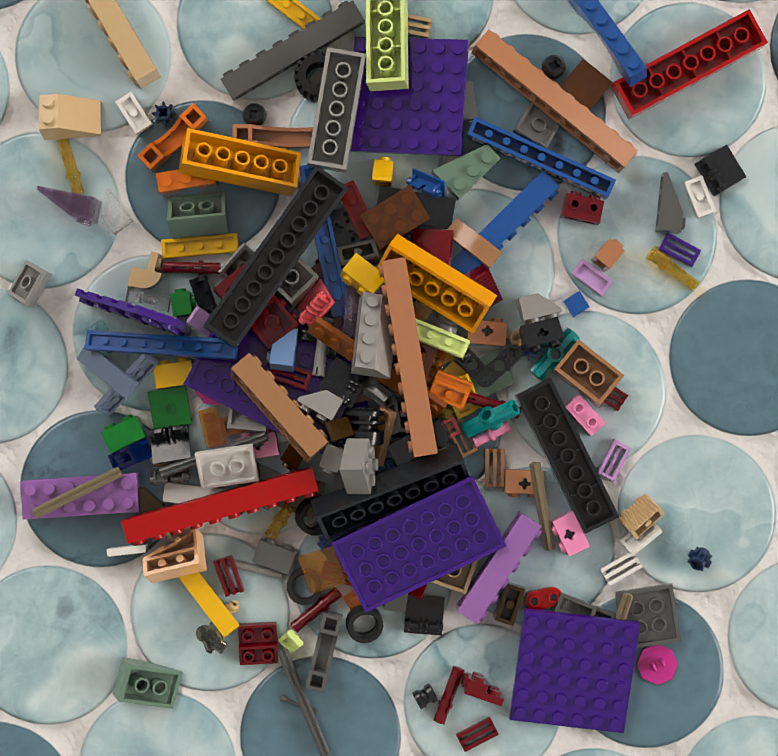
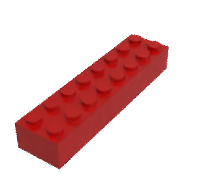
M748 9L646 64L647 77L630 87L622 77L614 81L611 88L629 120L762 49L768 42L751 10Z

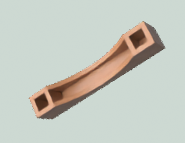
M233 124L232 138L278 148H310L313 127L286 128L253 124Z

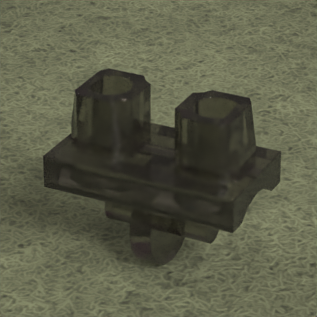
M211 621L209 626L202 625L197 628L196 637L199 641L203 642L206 652L211 654L215 650L222 654L228 644L223 640V635Z

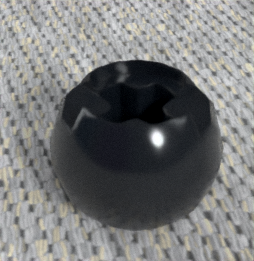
M549 55L542 62V71L550 79L559 78L565 72L566 64L563 58L558 55ZM552 63H556V67H558L555 71L551 70L552 67L549 66Z
M257 103L247 105L242 114L246 124L260 126L265 122L267 116L264 107ZM258 111V118L256 119L253 117L251 119L252 116L250 113H256Z

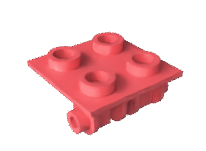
M321 279L318 280L297 306L300 312L298 321L303 325L306 323L308 328L318 316L323 318L335 304L334 299Z

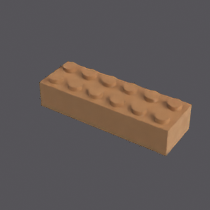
M248 353L231 368L230 377L300 456L309 463L325 449L328 443L326 440L328 438L321 429L317 430L313 425L315 423L308 414L304 415L300 411L299 403L287 396L288 392L282 385L278 386L276 384L274 375L269 370L265 371L261 367L262 362L255 355L252 357Z

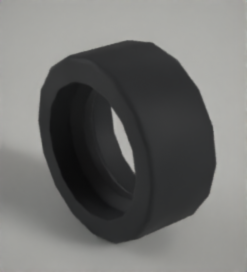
M309 497L303 500L295 511L296 524L302 531L311 536L323 534L319 524L309 527L304 521L306 512L312 507L310 500L317 497Z
M299 568L289 576L286 590L289 597L295 603L309 605L320 597L323 590V581L316 570ZM301 575L311 576L315 580L316 590L309 597H300L294 591V582Z
M362 605L352 608L345 620L350 637L359 643H370L376 640L382 634L384 627L379 611L375 608L365 613ZM371 615L374 617L376 624L368 632H357L354 629L353 623L358 617Z

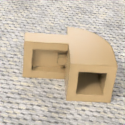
M151 251L147 270L131 267L128 286L143 290H149L158 286L164 278V274L157 272L162 267L163 258H161V254Z

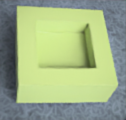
M292 629L278 639L280 644L288 650L289 654H292L304 644Z

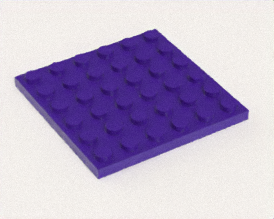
M366 37L354 38V52L366 54ZM408 38L409 89L370 91L366 83L365 62L350 152L461 156L469 40Z
M524 608L509 720L624 733L640 622Z

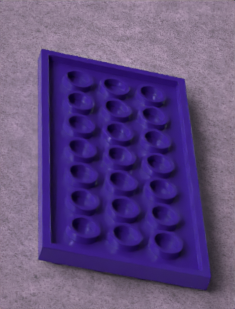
M473 475L331 543L365 613L506 547V543Z

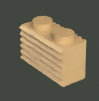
M645 493L643 496L638 497L629 509L623 510L617 519L637 540L664 515V512Z

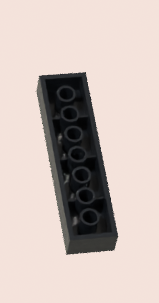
M548 378L515 394L517 402L583 533L586 534L619 518L552 379Z
M452 445L437 451V454L421 457L375 475V486H372L370 494H347L344 487L310 500L326 540L366 526L469 477L458 445Z

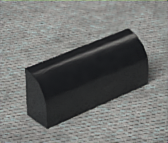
M380 186L377 204L402 189ZM415 192L430 216V219L421 225L448 229L452 224L456 199L443 196L433 198L428 194Z

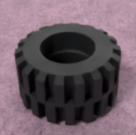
M318 51V53L310 52L309 56L304 55L303 60H299L298 66L295 67L294 79L298 91L306 100L310 99L313 103L318 101L320 87L309 84L307 76L315 68H324L326 54H323L322 51Z

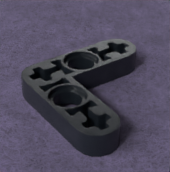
M516 344L509 345L487 366L482 363L469 347L465 355L469 352L471 356L467 357L464 362L458 357H453L478 385L489 387L522 357L523 353L520 346ZM510 348L513 350L518 349V357H511L509 359L512 362L510 365L506 359L501 357L503 354L507 357L511 353L509 351ZM475 359L478 366L475 370L468 369V360ZM497 360L503 361L505 364L504 370L496 371L494 363ZM490 367L497 376L494 378L491 375L488 379L490 381L488 384L486 382L481 383V374L487 375L490 372L487 369Z

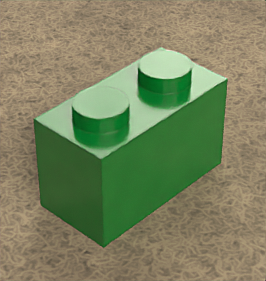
M130 414L123 417L121 423L117 425L111 423L104 427L105 431L101 432V435L110 453H115L148 436L139 416L133 417Z

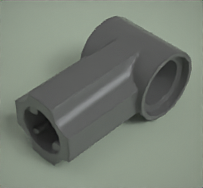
M369 376L361 390L362 394L370 400L373 399L385 409L391 407L395 402L396 396L371 376Z

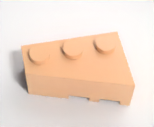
M198 529L190 530V533L183 537H177L174 539V542L166 547L162 546L143 557L144 577L151 583H156L206 571L203 534Z

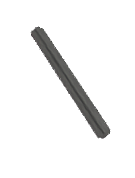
M260 432L214 449L246 444L256 446L267 442L269 436L267 432ZM195 455L162 466L159 469L160 475L164 478L196 467Z
M286 648L278 651V656L320 756H327L330 754V750L288 650Z

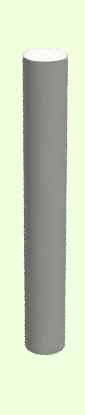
M234 560L237 569L282 578L283 573ZM226 561L227 566L231 567L229 561Z

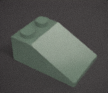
M122 657L113 695L119 702L173 709L183 672L143 660Z

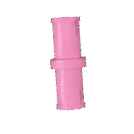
M504 421L498 430L492 431L487 429L472 436L476 447L490 440L495 441L497 437L510 432L511 429L507 421Z

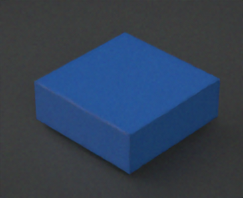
M580 291L563 301L572 317L590 307Z

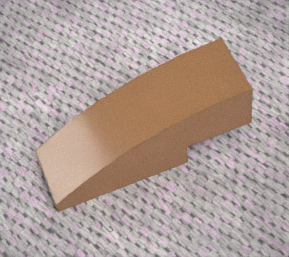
M458 218L447 229L453 230L452 240L488 269L502 255L500 250Z

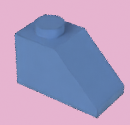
M293 329L272 344L271 351L267 352L266 358L270 369L294 371L299 336L298 329Z

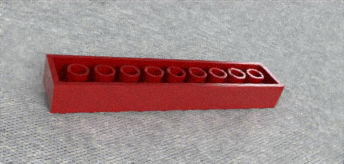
M311 466L127 517L121 522L127 544L133 543V546L145 543L146 539L151 537L152 541L164 538L165 534L171 532V535L182 533L184 528L187 527L193 530L202 527L205 522H209L210 525L221 522L223 517L228 516V519L237 518L241 515V512L247 511V514L259 511V507L273 508L278 506L280 501L285 500L286 504L297 501L296 497L304 495V498L315 496L318 487Z

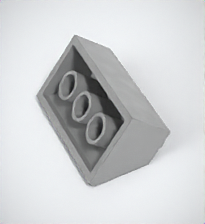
M363 292L359 299L351 373L390 379L393 358L391 344H394V336L389 335L388 324H391V318L386 316L385 305H388L387 297H383L381 294Z

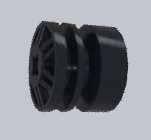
M355 407L344 410V415L353 416V419H349V422L352 425L354 434L347 438L369 439L371 445L384 444V431L376 429V425L385 424V421L376 420V416H385V411L373 407Z

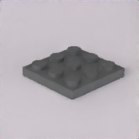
M672 583L614 592L617 610L624 592L633 595L626 620L640 622L637 648L681 641Z

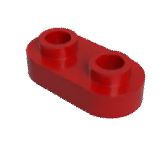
M553 586L532 590L525 595L524 603L528 609L540 610L554 607L557 605L562 592ZM551 594H556L555 600H550ZM537 598L538 602L536 604H532L531 599Z

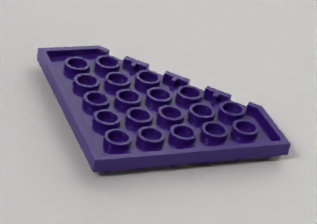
M78 288L74 295L80 298L79 302L85 305L95 306L109 313L113 312L126 319L131 318L147 326L149 324L165 332L168 330L176 336H190L192 328L177 318L138 305L133 306L128 302L116 301L113 298L102 297L89 291L86 293Z

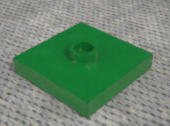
M186 386L148 392L154 429L180 426V424H192Z

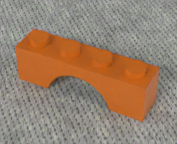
M193 103L179 116L169 131L147 145L137 156L154 173L182 147L187 128L200 130L209 122L208 118Z

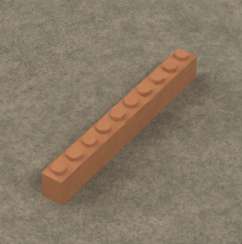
M488 30L474 46L471 54L525 98L536 104L541 111L556 123H559L563 129L617 173L621 172L638 151L632 143L625 141L619 136L616 130L608 127L601 118L596 117L585 105H581L576 101L573 95L560 88L557 82L549 79L541 69H537L526 57H522L517 53L513 46L501 40L498 34Z
M403 257L381 261L382 265L378 266L380 277H384L385 285H381L383 297H387L388 305H385L386 316L391 318V324H388L389 335L394 336L395 344H391L393 356L397 355L398 363L394 364L396 375H400L401 383H398L399 394L404 396V402H401L402 413L407 414L408 420L404 422L406 434L410 433L411 441H407L409 453L413 452L414 457L437 454L406 259Z

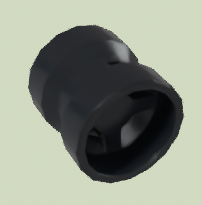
M429 683L423 689L412 692L421 710L428 703L438 701Z

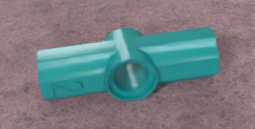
M568 327L563 332L565 338L561 345L553 348L559 352V358L557 360L553 359L550 356V352L553 349L548 348L529 370L540 381L547 377L576 341L580 339Z
M513 399L493 409L487 406L479 412L478 416L462 423V428L469 438L487 429L495 431L502 426L504 421L518 416L520 410Z

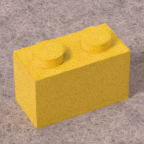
M357 253L340 273L342 281L356 288L359 295H362L363 292L376 293L381 285L384 284V277H380L379 270Z
M188 357L178 358L176 363H169V360L159 361V364L153 369L156 389L184 385L183 383L194 361H189Z

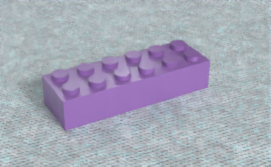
M140 472L122 473V477L39 518H35L33 515V508L100 475L20 481L23 520L139 512Z
M518 511L502 535L506 547L488 556L470 583L467 593L463 594L456 604V609L459 613L476 624L479 620L481 622L484 620L488 613L486 611L490 604L494 605L499 597L497 595L500 588L504 589L509 582L508 576L511 572H516L520 566V558L522 555L525 557L531 549L530 543L533 539L536 541L542 532L540 530L541 525Z

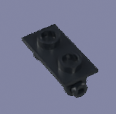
M203 274L189 280L198 307L211 314L217 304L210 289L208 277Z

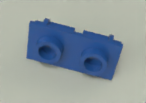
M412 169V177H408L406 180L407 185H411L413 189L418 191L422 189L423 193L433 198L446 196L444 180L417 169Z

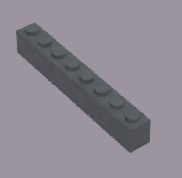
M347 0L338 5L337 10L333 12L331 10L327 11L321 16L322 19L317 22L313 20L305 25L306 28L302 31L296 30L292 32L285 41L279 40L272 45L273 48L270 50H262L257 53L255 59L251 61L247 59L239 64L240 67L234 71L230 69L225 72L221 81L232 100L236 101L295 66L299 60H303L304 55L309 56L310 52L314 51L316 53L365 24V20L354 1L348 2Z

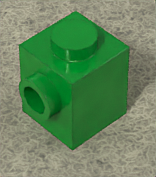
M186 288L175 289V293H170L173 317L190 316L194 311L193 307L196 306L195 296L190 291H186Z

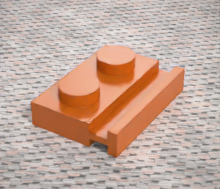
M437 369L428 390L447 404L463 410L473 383Z

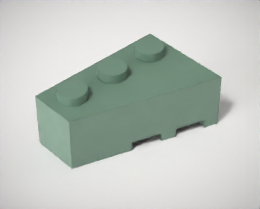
M487 144L432 170V175L444 180L445 188L459 201L501 158Z

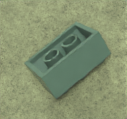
M225 191L169 196L167 222L170 237L183 238L228 233Z

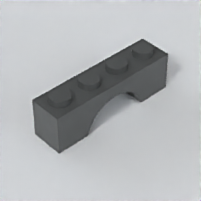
M324 611L305 689L324 693L343 614Z

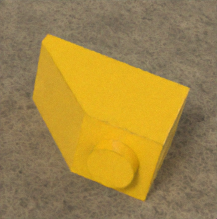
M379 157L378 160L374 159L372 185L391 187L394 161H390L388 157Z

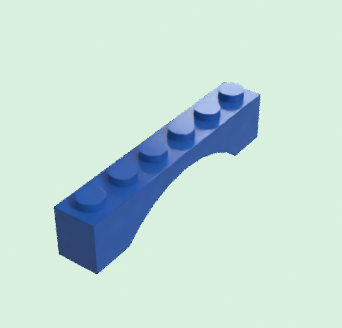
M568 0L576 13L598 35L620 74L630 87L647 77V66L599 0Z

